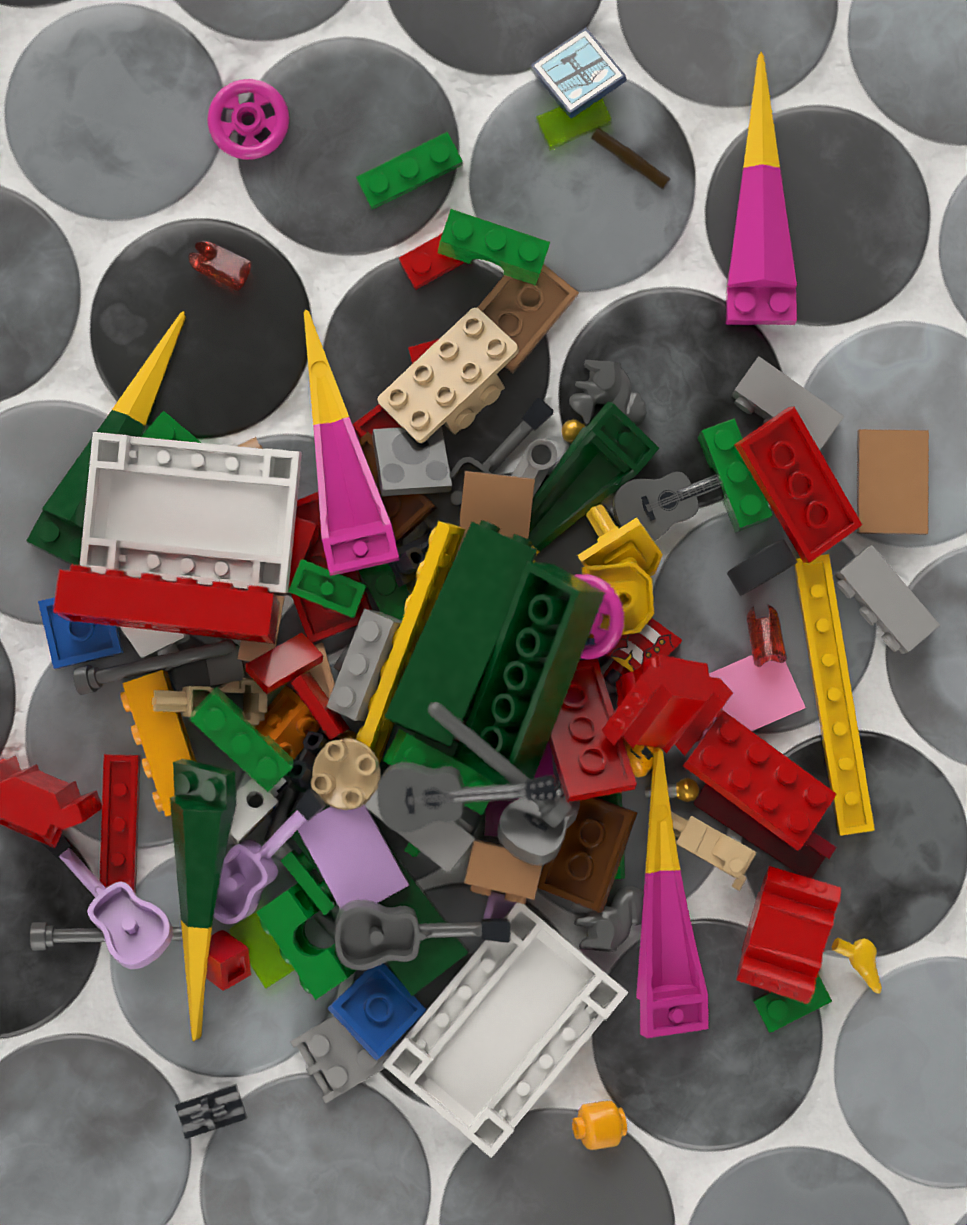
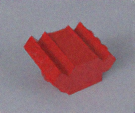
M658 655L655 658L644 661L642 666L636 670L625 673L616 682L618 693L617 709L601 731L613 745L623 737L633 749L636 745L661 748L667 754L672 746L675 745L686 756L692 746L702 739L704 731L712 726L713 719L718 718L722 713L723 706L732 696L733 692L721 678L709 676L707 663Z
M16 755L7 759H0V825L54 848L63 830L85 822L102 809L97 790L81 796L76 781L68 783L40 771L37 764L21 770Z
M769 866L761 890L757 894L743 942L736 981L808 1004L814 993L815 982L821 969L827 939L830 936L834 915L840 903L841 888Z

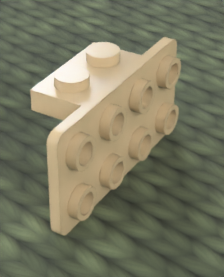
M472 308L379 395L378 403L419 443L425 442L443 424L455 435L461 429L467 428L474 421L475 415L486 405H490L497 400L500 392L504 389L497 373L518 354L519 348L479 308Z

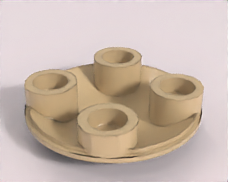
M354 739L330 741L320 751L314 762L311 787L331 807L340 810L359 808L365 805L378 789L381 776L378 759L374 752L360 741Z

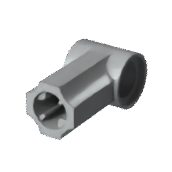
M546 439L533 441L527 447L526 452L511 475L535 478L533 497L557 459L555 445ZM542 445L549 449L551 458L548 463L539 465L533 461L531 452L536 446Z

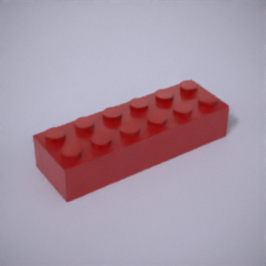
M70 565V571L59 569L53 612L66 621L275 644L280 602L273 593L269 592L267 587L248 585L247 591L233 588L234 584L220 581H212V587L198 584L196 579L177 577L176 583L162 580L163 576L150 573H141V579L127 576L126 571L106 569L105 575L92 572V568L80 565Z

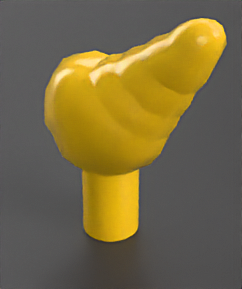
M836 938L832 944V950L848 957L852 967L862 976L870 989L879 994L882 986L876 967L877 950L874 944L866 938L856 940L854 944Z

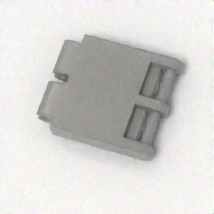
M334 1015L290 1041L293 1048L298 1047L308 1065L306 1069L308 1074L314 1075L325 1094L322 1096L325 1103L385 1069L383 1066L384 1060L392 1053V1050L389 1048L379 1059L375 1060ZM303 1042H306V1044L308 1045L310 1053L314 1056V1058L317 1061L316 1063H314L312 1057L310 1056ZM320 1069L324 1073L328 1084L332 1087L333 1090L329 1089L328 1085L326 1084L324 1078L322 1077L319 1071Z

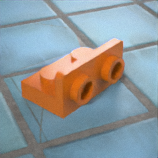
M287 685L267 707L264 721H259V725H255V729L265 737L269 735L293 760L304 748L303 741L309 731L317 732L321 727L299 695Z

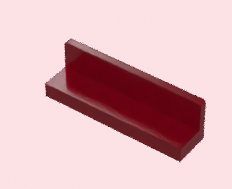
M706 783L693 802L694 806L804 877L812 879L824 859H830L837 848L812 832L803 847L797 851Z

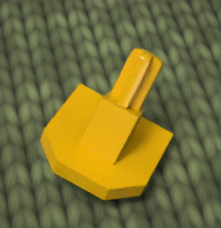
M600 504L590 508L586 516L599 538L596 544L578 555L584 567L635 562L650 577L653 576L657 571L663 554L639 519L635 518L619 528L615 525L603 505Z
M635 562L582 567V574L601 578L619 596L624 611L622 635L640 633L654 615L652 578ZM603 614L600 628L608 630L610 616ZM593 633L589 634L588 638H594Z

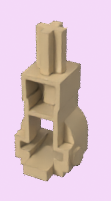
M242 677L241 681L227 682L218 687L223 693H244L242 714L254 728L255 725H259V721H264L265 713H267V694L252 678ZM186 686L182 687V691L154 690V696L152 697L153 711L182 712V717H190L192 711L214 688Z
M671 811L674 836L678 839L676 844L736 878L732 887L740 891L747 879L745 874L757 853L693 816L686 820Z

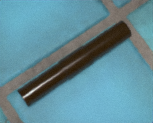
M598 127L592 135V140L662 190L670 182L671 178Z

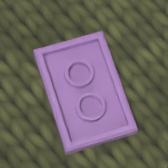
M364 805L352 810H340L330 806L311 820H306L298 828L299 834L340 909L346 903L354 900H368L378 903L409 886L370 811Z

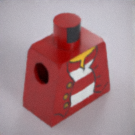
M651 617L640 633L621 635L616 646L604 655L613 661L603 674L604 681L617 689L616 682L620 680L622 675L641 667L642 663L648 659L655 658L658 655L668 656L683 640Z

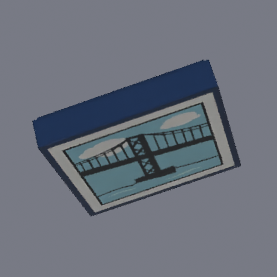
M584 28L531 64V71L570 119L626 82L624 72L587 28Z

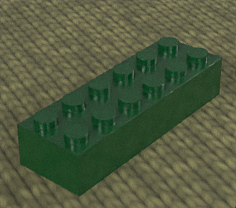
M526 562L466 722V726L528 779L535 777L605 595V592L554 564ZM461 740L459 741L454 754L456 759L497 785L512 784Z

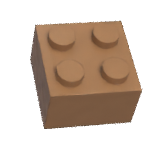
M475 839L464 883L471 885V892L491 896L492 890L504 892L506 900L526 904L527 898L535 899L542 865H533L518 859L505 849L503 845Z

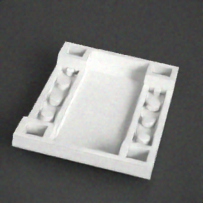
M93 432L80 566L90 567L92 572L98 574H105L106 569L126 571L127 576L141 578V573L161 575L163 576L162 580L176 581L177 577H185L198 580V584L212 585V581L232 583L235 588L247 589L248 585L267 587L269 591L288 593L302 452Z
M516 903L504 917L510 920V942L503 943L485 940L383 1063L386 1069L491 1158L603 1020L609 1017L628 994L626 989L530 908L521 903Z

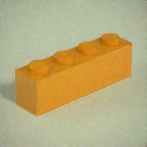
M160 670L122 683L124 692L120 693V697L125 711H131L135 725L131 726V731L137 746L142 744L146 756V758L142 759L144 772L148 779L153 777L157 791L152 792L155 806L158 812L164 811L165 817L171 816L170 797L175 796L173 762L180 759L196 761L181 712L153 711L152 697L154 696V690L174 691L168 672Z

